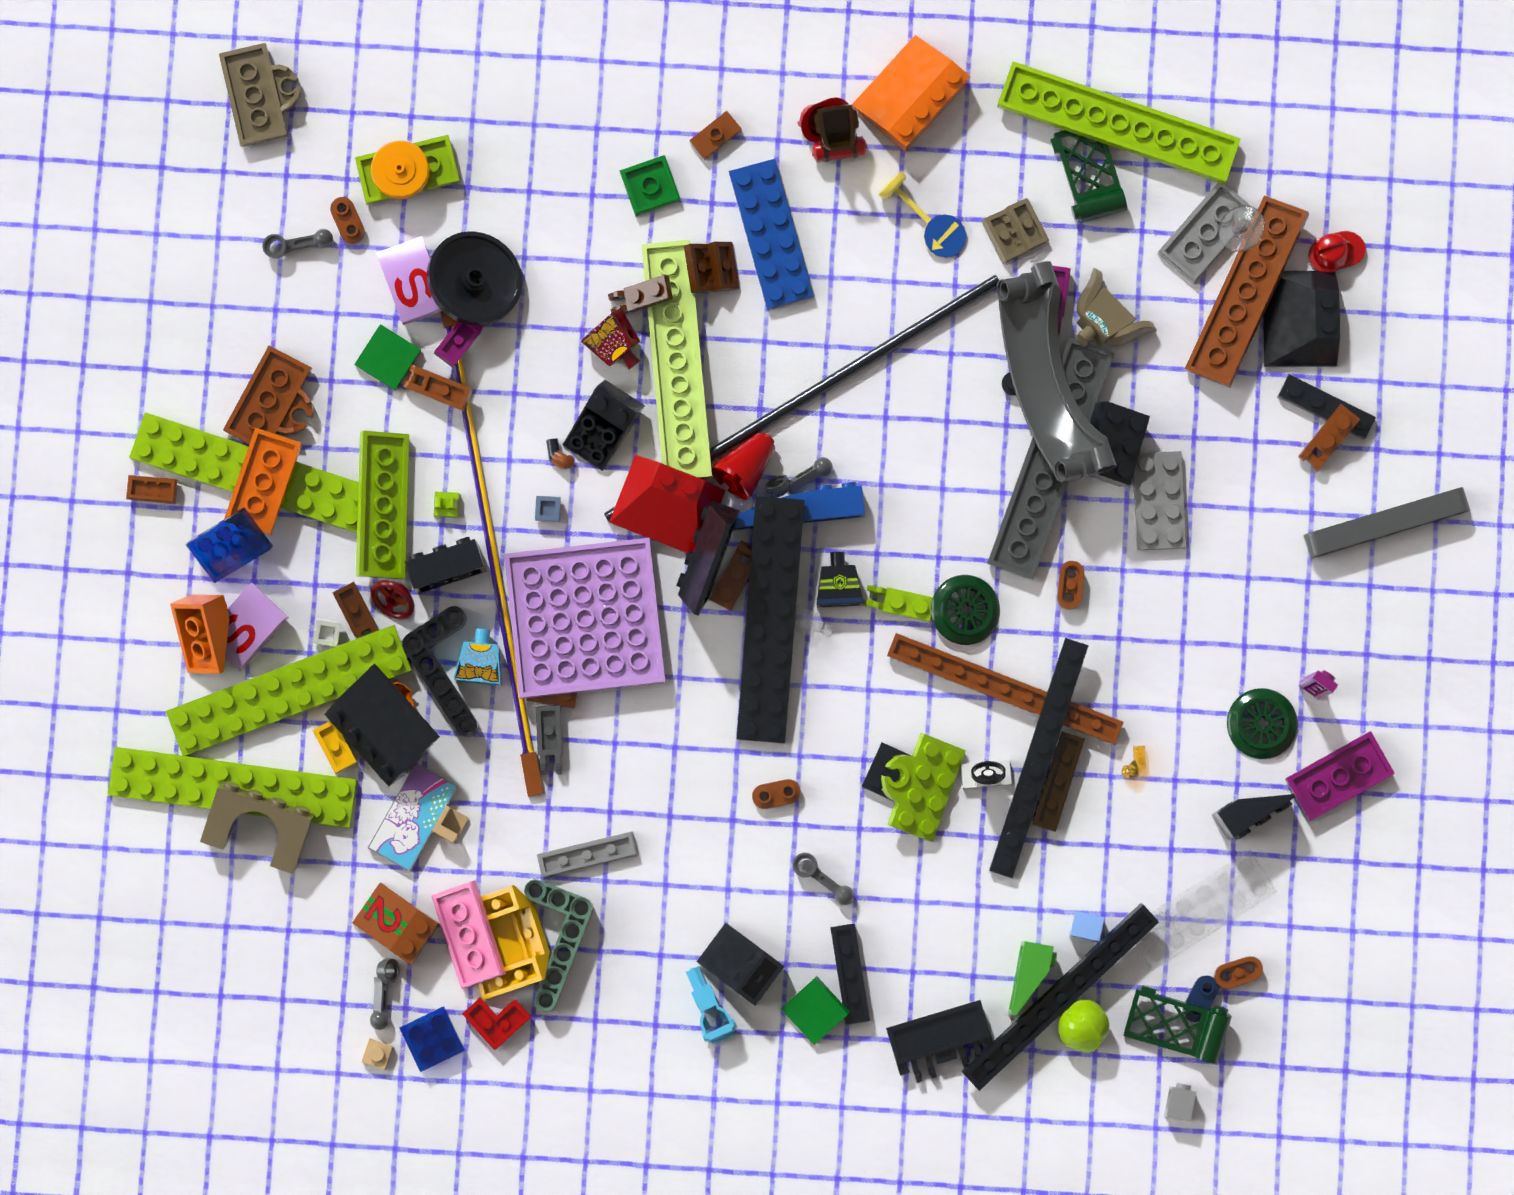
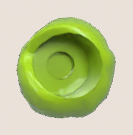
M1076 1000L1059 1016L1058 1033L1064 1045L1076 1051L1094 1052L1108 1035L1109 1019L1101 1006L1092 1000Z

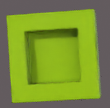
M435 492L433 516L459 518L460 493Z

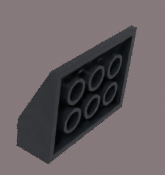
M712 501L709 507L705 506L700 517L701 520H704L702 528H697L692 542L696 543L693 551H688L684 564L688 565L686 573L680 574L676 585L680 587L678 596L693 614L698 616L709 599L740 510L716 501Z
M373 664L324 714L388 787L405 776L440 737L376 664Z

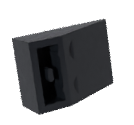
M603 380L596 386L562 445L603 471L635 424L645 405L607 380Z
M1294 794L1237 799L1213 813L1212 816L1227 839L1235 838L1237 840L1251 832L1249 827L1255 824L1257 827L1272 818L1270 816L1272 812L1279 813L1292 805L1290 800L1295 798Z
M726 922L696 961L754 1006L757 1005L785 967Z

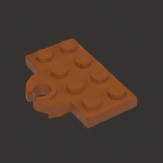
M269 345L223 431L250 444L255 428L274 434L282 433L285 435L298 434L305 430L308 425L304 422H295L293 415L298 410H304L308 417L313 418V404L309 396L301 390L312 371V367Z

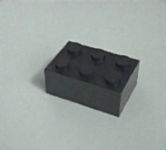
M1109 401L1095 403L1090 423L1108 438L1117 466L1107 472L1089 477L1118 487L1131 485L1149 422V415Z
M465 537L457 540V545L447 547L444 544L434 547L432 549L433 552L426 555L423 552L410 555V560L405 561L416 593L420 594L487 572L477 541L475 539L470 540V537Z

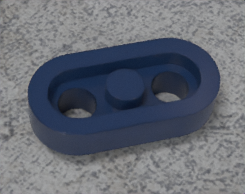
M1208 975L1197 978L1185 1002L1210 1009L1219 991V985L1216 983L1215 978ZM1205 983L1211 986V990L1208 993L1202 989ZM1190 1011L1184 1014V1017L1191 1022H1199L1202 1013L1195 1015Z

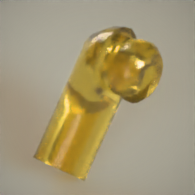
M1133 746L1134 760L1128 766H1123L1121 770L1124 778L1135 779L1146 768L1145 746Z

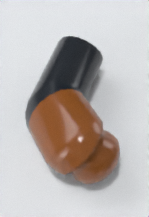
M558 438L546 440L549 461L563 470L572 468L574 458L571 455L567 456L559 450Z

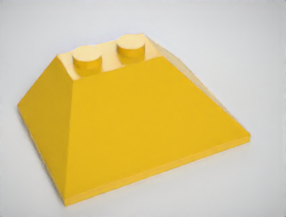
M515 885L482 896L483 905L506 972L502 976L478 983L482 999L486 1000L544 980L550 951L535 905Z

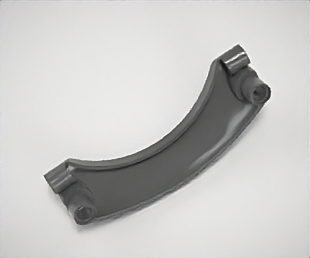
M1051 261L1041 262L1032 266V272L1022 273L1016 278L999 280L997 283L1001 328L1015 393L1036 444L1055 474L1056 479L1060 482L1077 480L1114 469L1117 465L1108 438L1099 432L1084 416L1072 395L1065 376L1058 339L1060 288Z

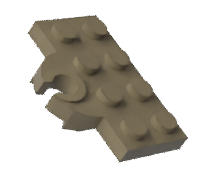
M266 43L219 53L240 146L245 147L288 137L283 113L291 110L298 103L301 96V88L297 87L292 92L287 93L282 90V86L287 81L298 82L297 75L287 66L280 64L271 65Z

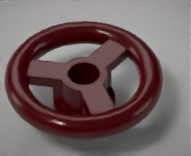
M382 580L372 586L371 599L383 614L398 620L407 619L413 614L415 609L414 600L403 584ZM378 590L385 596L386 606L379 599ZM398 605L407 606L405 612L393 611L394 607Z

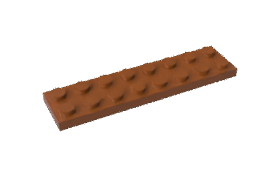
M1264 195L1186 364V371L1226 387H1231L1309 217L1308 211Z

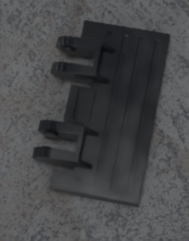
M981 1000L886 1028L900 1076L910 1073L907 1064L910 1061L917 1083L922 1082V1074L916 1059L925 1057L929 1076L933 1079L937 1075L931 1058L932 1054H934L937 1064L957 1059L954 1049L957 1047L962 1065L965 1068L970 1063L963 1045L972 1043L976 1058L981 1053L979 1040L982 1041L984 1050L993 1042Z

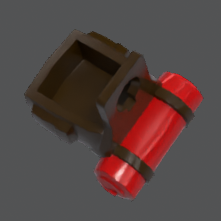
M853 104L832 105L816 109V114L814 115L815 131L820 134L819 142L814 143L812 147V156L816 163L865 156L867 143L863 136H857L856 128L859 127L857 110L853 108Z

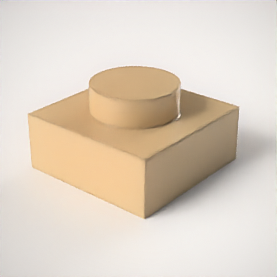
M369 1038L361 1062L386 1070L393 1046Z

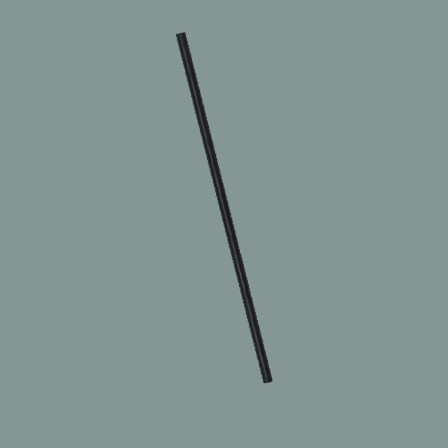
M993 275L711 447V462L994 290L999 282L998 277ZM615 507L604 513L608 521H610Z

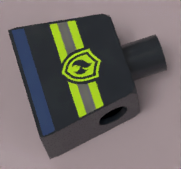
M830 552L831 566L821 567L817 608L863 606V597L856 566L845 565V552Z

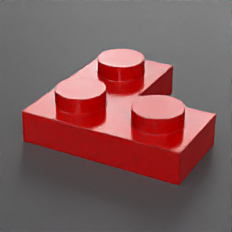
M481 997L462 1013L494 1050L500 1047L532 1017L516 999L508 1004L498 1015Z

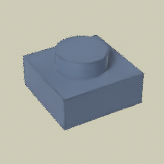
M536 496L535 521L560 522L561 497Z

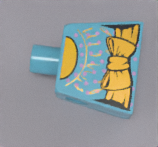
M476 628L475 641L463 642L454 674L456 682L502 686L500 648L497 644H489L490 630Z

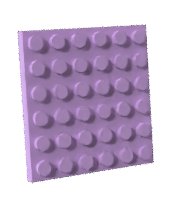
M650 538L504 554L520 699L666 683Z

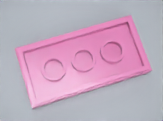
M476 880L431 895L461 989L506 974Z

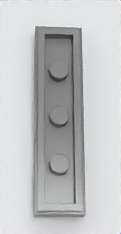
M631 831L537 854L542 878L637 856L638 854Z

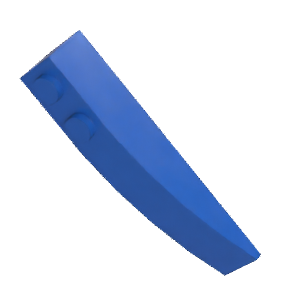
M856 482L843 483L840 488H832V485L818 486V490L782 497L805 500L803 523L865 516L862 485L857 486ZM755 507L738 515L733 531L753 529Z

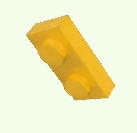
M330 721L312 730L335 774L357 763L345 737Z

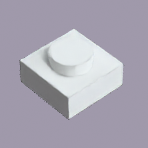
M317 618L313 643L336 647L341 621Z

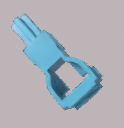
M698 966L686 971L694 990L691 994L702 1014L700 1026L703 1031L701 1034L704 1041L711 1042L714 1045L734 1036V1031L737 1028L734 1018L731 1019L725 1009L719 1007L711 984L707 985L700 967ZM717 1008L723 1023L729 1022V1024L707 1033V1031L711 1030L705 1013Z

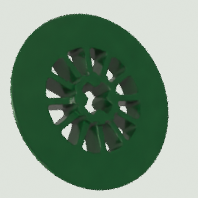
M958 575L947 579L936 590L931 603V616L936 629L944 638L956 644L972 645L985 640L994 631L999 621L1000 604L995 591L987 582L972 575ZM961 589H966L965 599L963 597ZM970 590H973L976 593L970 600ZM954 592H957L960 601L952 596ZM980 595L983 601L975 604V600ZM948 600H951L956 606H948ZM964 603H966L967 607L972 608L968 616H966L965 612L961 613ZM985 603L986 610L977 609V606ZM947 609L955 610L956 613L948 616ZM976 612L985 613V618L982 619ZM957 615L958 619L953 624L950 621V618ZM973 618L981 623L979 627H976ZM963 619V629H960L957 626ZM968 620L970 622L972 630H967Z
M1258 688L1243 693L1234 701L1228 712L1227 730L1232 743L1239 751L1252 758L1268 759L1282 754L1290 747L1297 733L1298 721L1294 707L1285 696L1271 689ZM1260 702L1264 703L1263 713H1261L1258 706ZM1268 703L1274 706L1269 714H1267ZM1251 705L1255 706L1257 715L1249 710ZM1278 709L1281 716L1271 718V715ZM1247 712L1253 717V720L1243 718L1244 713ZM1261 717H1264L1265 721H1269V725L1265 726V730H1262L1261 726L1256 725V722L1260 721ZM1277 719H1283V725L1273 723ZM1242 721L1252 723V726L1243 728ZM1272 727L1282 728L1281 735L1273 730ZM1254 729V732L1248 738L1245 731ZM1268 731L1276 736L1277 740L1272 742ZM1258 732V743L1252 741V738ZM1263 733L1266 736L1268 744H1262Z

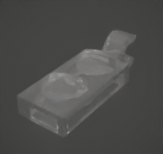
M796 605L794 631L811 638L814 631L831 637L834 627L820 622L821 614Z

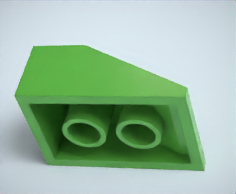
M1021 941L1008 1014L1017 1015L1048 974L1050 967H1055L1057 952H1053V946Z

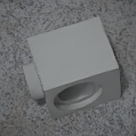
M1177 1083L1176 1087H1169L1164 1112L1165 1116L1191 1121L1197 1093L1191 1091V1085Z

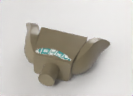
M1096 268L1092 269L1090 279L1077 302V314L1080 317L1077 324L1082 330L1076 337L1082 345L1086 346L1093 340L1099 346L1104 344L1121 346L1145 334L1157 331L1151 321H1138L1134 323L1136 318L1105 287L1100 290L1103 281L1102 271Z

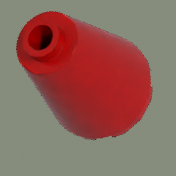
M757 433L718 461L712 468V475L720 485L725 483L730 488L727 491L742 500L750 498L775 451L773 438L766 433Z

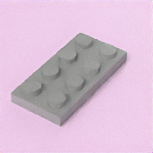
M1182 452L1140 453L1133 475L1137 550L1185 549Z

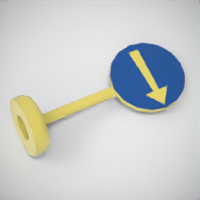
M902 171L898 172L878 195L882 199H887L895 192L927 223L923 237L925 245L931 253L943 258L952 257L959 253L966 242V231L961 221L954 216L946 214L931 219L899 188L905 181L906 175Z

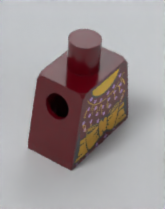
M621 308L612 312L581 340L588 349L608 366H612L621 360L630 370L640 362L632 351L640 343V339Z

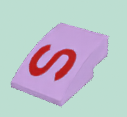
M422 236L377 253L403 325L442 311L433 300L428 289L426 275L430 256Z
M253 583L227 609L229 627L225 658L241 671L269 642L273 634L289 619Z

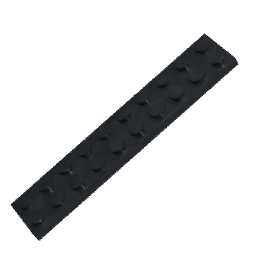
M756 496L736 740L784 744L786 741L805 500Z

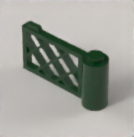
M1065 130L1054 133V138L1050 141L1054 154L1059 153L1072 193L1074 205L1071 206L1074 220L1078 219L1080 223L1127 211L1125 194L1120 186L1108 145L1101 143L1102 147L1098 146L1100 143L1098 141L1094 144L1084 139L1083 136ZM1071 136L1077 142L1073 149L1070 150L1062 145L1061 138ZM1080 142L1092 148L1087 158L1075 152ZM1095 150L1105 154L1106 160L1102 166L1090 160ZM1072 156L1084 162L1079 172L1069 167L1068 163ZM1087 164L1099 170L1094 180L1082 174ZM1104 172L1112 177L1114 184L1103 186L1097 180L1101 173ZM1079 178L1091 184L1088 191L1077 193L1075 185Z
M1142 985L1141 989L1136 988L1123 1036L1191 1055L1208 1063H1219L1232 1018L1228 1013V1009L1221 1006H1214L1213 1009H1208L1156 994L1157 989ZM1139 995L1150 998L1154 1007L1142 1013L1137 1004ZM1166 1004L1174 1005L1178 1014L1166 1020L1160 1007ZM1135 1010H1137L1139 1015L1134 1017ZM1157 1010L1163 1022L1151 1028L1144 1016ZM1191 1010L1202 1013L1200 1021L1192 1026H1189L1184 1017V1014ZM1181 1017L1187 1029L1174 1034L1168 1023ZM1140 1018L1148 1029L1140 1034L1130 1031L1132 1022ZM1163 1025L1166 1026L1172 1036L1164 1041L1157 1039L1153 1032ZM1197 1028L1196 1035L1192 1031ZM1189 1032L1194 1040L1192 1049L1181 1046L1177 1038Z

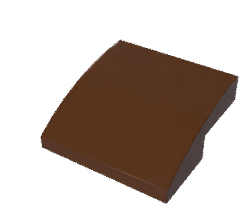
M714 241L709 244H687L684 246L691 293L722 292L740 289L732 242Z

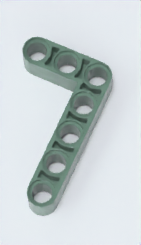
M534 879L526 884L524 889L525 896L535 903L567 914L549 959L545 979L541 980L535 996L536 1007L541 1011L547 1012L552 1011L558 1004L593 913V904L585 897ZM533 884H539L543 889L541 896L533 898L529 893V889ZM558 892L563 893L566 898L565 903L559 907L555 906L552 902L553 895ZM580 901L588 904L589 909L585 915H578L575 911V906ZM571 924L577 925L580 930L579 935L573 939L569 938L566 934V929ZM562 947L568 948L571 952L569 960L565 962L559 960L557 956L558 950ZM553 970L559 971L562 975V980L557 985L550 983L548 978ZM545 993L550 994L553 998V1003L548 1008L541 1006L539 1001L541 995Z

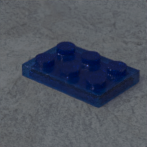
M245 507L189 540L186 544L214 583L268 552L273 547Z

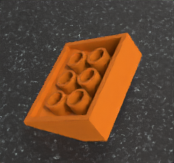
M914 35L853 102V108L906 153L969 83L970 75L950 58Z

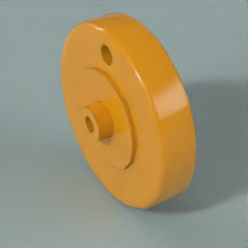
M393 141L381 147L375 154L371 164V175L381 193L392 199L404 200L416 196L424 189L429 179L430 167L426 155L418 146L407 141Z

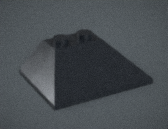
M1283 271L1263 315L1264 367H1336L1340 345V300L1336 272Z

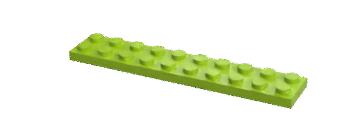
M1014 61L1010 67L997 105L1000 109L1224 185L1241 139Z
M145 412L129 458L233 492L249 446ZM296 462L281 509L357 533L358 482Z
M394 624L166 711L182 756H186L337 699L373 664H376L388 679L411 671L412 668Z
M114 748L107 794L109 796L211 809L218 786L222 782L226 783L229 781L238 784L241 789L246 791L251 789L263 793L264 797L270 799L280 798L285 800L287 805L308 808L310 813L315 814L312 823L351 828L357 779L129 748ZM246 812V813H243V814H250V815H257V816H265V817H268L267 815H265V814H263V813H260V812Z

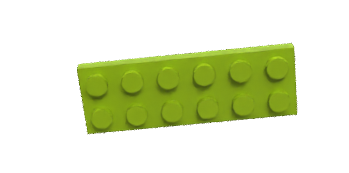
M360 431L356 577L405 579L409 434Z

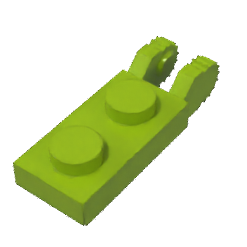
M873 585L867 586V591L873 594L885 595L884 604L870 599L864 600V606L880 609L882 612L930 622L933 597L888 587L885 589Z

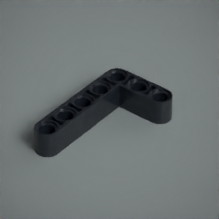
M451 606L408 633L403 638L402 646L456 731L464 737H472L479 730L478 721L431 650L432 647L463 628L467 622L465 612L458 606ZM452 612L461 613L462 617L459 623L451 624L449 622V616ZM433 625H438L441 628L440 635L435 638L430 637L428 634L429 628ZM413 638L420 640V647L416 651H411L408 648V643ZM423 660H433L434 666L430 671L422 670L421 663ZM438 679H445L447 682V687L442 692H438L434 688V684ZM452 699L460 701V708L456 712L448 710V703ZM466 719L472 720L474 724L473 729L468 733L461 730V723Z

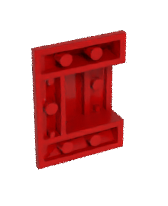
M635 455L609 523L688 554V551H693L696 543L692 542L696 529L702 528L704 520H701L700 517L704 507H709L712 501L721 503L726 490L660 462Z

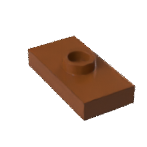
M725 111L689 141L701 157L706 160L740 133L742 128L729 112Z
M128 475L126 499L176 504L178 480Z

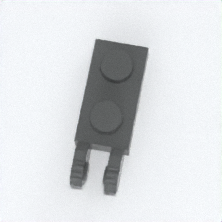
M560 705L536 707L538 756H540L541 775H547L546 756L555 755L554 767L556 774H562Z

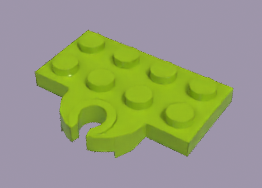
M920 733L912 756L903 754L893 756V759L887 762L885 767L891 770L898 769L900 772L899 779L893 782L890 777L881 775L883 787L881 790L888 798L895 801L887 825L933 842L966 750Z

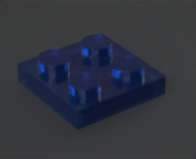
M445 1006L399 1028L420 1072L466 1051Z

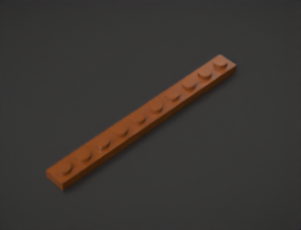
M898 633L895 634L887 657L1038 716L1047 694L1044 690ZM1070 701L1063 725L1115 745L1124 722Z

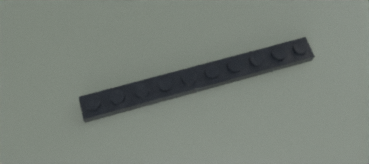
M1068 638L1064 639L989 868L991 872L1013 878L1089 645Z
M1140 903L961 1072L980 1091L1153 929L1159 921L1144 904Z

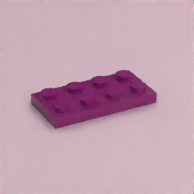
M1369 731L1285 778V781L1308 821H1312L1394 775L1395 772L1372 732Z

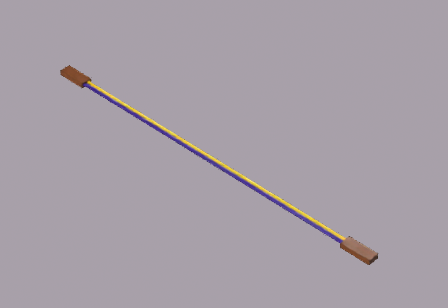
M441 311L443 328H446L447 333L451 331L450 327L453 328L458 321ZM461 357L454 366L456 382L467 386ZM468 401L465 410L462 411L522 743L521 762L527 795L530 797L544 794L537 753L532 749L524 699L519 698L513 638L470 401Z

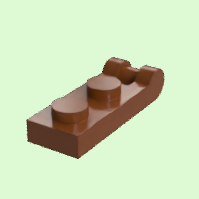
M411 365L409 369L411 373L408 381L405 380L403 384L404 388L461 411L465 410L473 391L472 388L418 366ZM420 376L424 377L421 386L417 385Z
M1340 404L1298 457L1302 461H1308L1312 465L1311 468L1318 472L1360 421V418L1343 404ZM1315 447L1322 451L1319 457L1312 453Z
M743 540L740 541L710 597V601L729 611H732L750 574L751 559L747 565L740 561V558L743 554L751 558L752 548L747 546L748 543Z

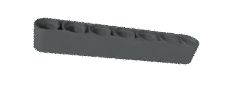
M1460 487L1316 530L1303 536L1310 558H1316L1470 511L1464 488Z

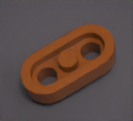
M346 197L336 198L330 206V211L341 237L349 244L359 243L365 235V230L353 202ZM345 205L347 207L346 211L339 212V206ZM349 227L356 228L354 234H349L347 231Z
M1077 561L1064 563L1059 572L1057 602L1060 607L1066 610L1076 608L1082 599L1084 568ZM1068 570H1074L1076 576L1074 578L1068 577ZM1065 594H1071L1073 601L1067 602L1064 599Z
M785 779L757 786L752 793V800L761 809L778 807L796 802L800 797L801 790L797 782ZM786 787L793 789L791 796L784 794L783 791ZM762 792L769 794L767 801L760 799L759 796Z
M1247 956L1218 966L1214 972V978L1219 987L1233 988L1257 980L1262 975L1263 966L1256 957ZM1247 964H1251L1254 968L1250 974L1245 971ZM1225 971L1230 973L1228 981L1222 979V973Z

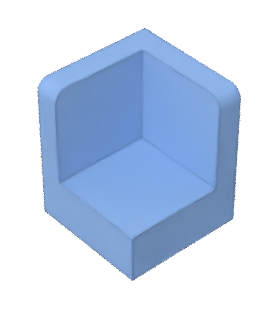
M1075 912L1069 936L1099 942L1104 917Z

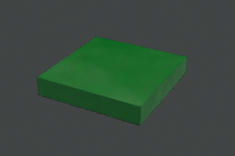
M665 155L619 170L635 217L681 201Z
M380 324L354 365L396 391L422 350Z
M818 976L781 1008L813 1045L850 1013Z

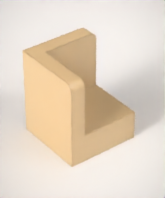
M446 805L432 831L456 843L468 821V817Z

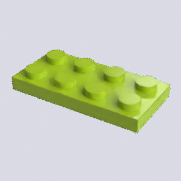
M449 135L413 143L424 152L430 167L428 182L421 192L460 183ZM377 152L355 157L366 205L392 199L381 193L372 179L371 164Z

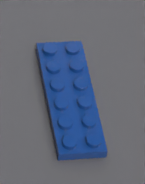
M771 159L729 171L767 310L813 298L812 288L776 160Z

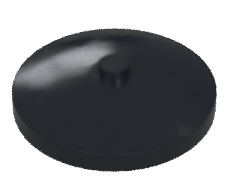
M467 231L446 238L433 252L427 266V285L433 300L446 315L463 324L484 326L498 322L511 312L522 292V272L516 257L504 243L485 233Z

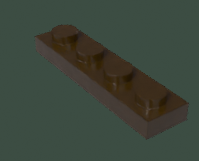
M1061 731L1032 825L1056 832L1085 738Z

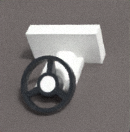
M1010 760L984 761L960 765L963 789L1012 784Z

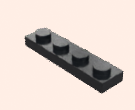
M1290 374L1287 376L1277 396L1325 421L1329 419L1340 404H1343L1360 418V421L1350 433L1363 440L1366 439L1376 419L1375 416Z
M855 923L830 927L842 1004L850 1011L845 1017V1024L870 1021Z

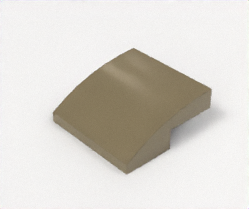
M1028 198L1009 205L1004 210L990 215L981 221L1003 264L1049 241Z

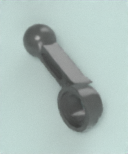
M320 229L314 235L285 240L278 234H271L264 239L262 248L268 257L279 259L293 250L313 246L327 248L333 242V235L327 229ZM274 241H280L282 244V248L278 253L270 251V245Z
M825 457L818 458L813 466L791 479L787 478L786 475H778L767 482L765 488L769 495L776 498L785 495L788 491L792 494L819 476L829 475L833 469L832 462Z
M800 853L794 858L793 870L798 876L803 878L811 877L835 894V899L839 904L849 905L854 900L852 888L838 885L821 872L813 855L810 853ZM802 859L811 860L812 868L810 871L801 872L799 870V862Z
M389 958L383 959L378 963L376 968L377 977H374L373 1013L370 1016V1024L377 1030L385 1029L389 1024V1016L387 1014L388 984L396 982L399 976L398 962L395 959Z

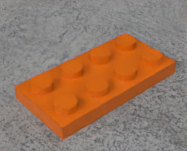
M255 428L224 520L272 535L302 443Z

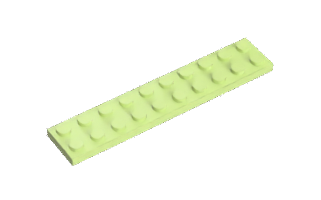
M690 240L642 244L645 281L661 275L669 276L673 296L672 300L648 307L662 464L700 479L712 478L695 293H691L684 251V246L690 244Z

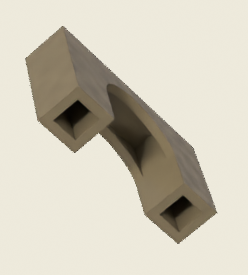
M222 782L217 788L200 842L223 850L228 844L238 816L246 812L263 813L275 823L278 830V842L270 866L293 874L297 869L315 814L310 813V810L303 806L293 807L287 805V802L283 799L264 797L263 793L251 789L246 791L234 782Z

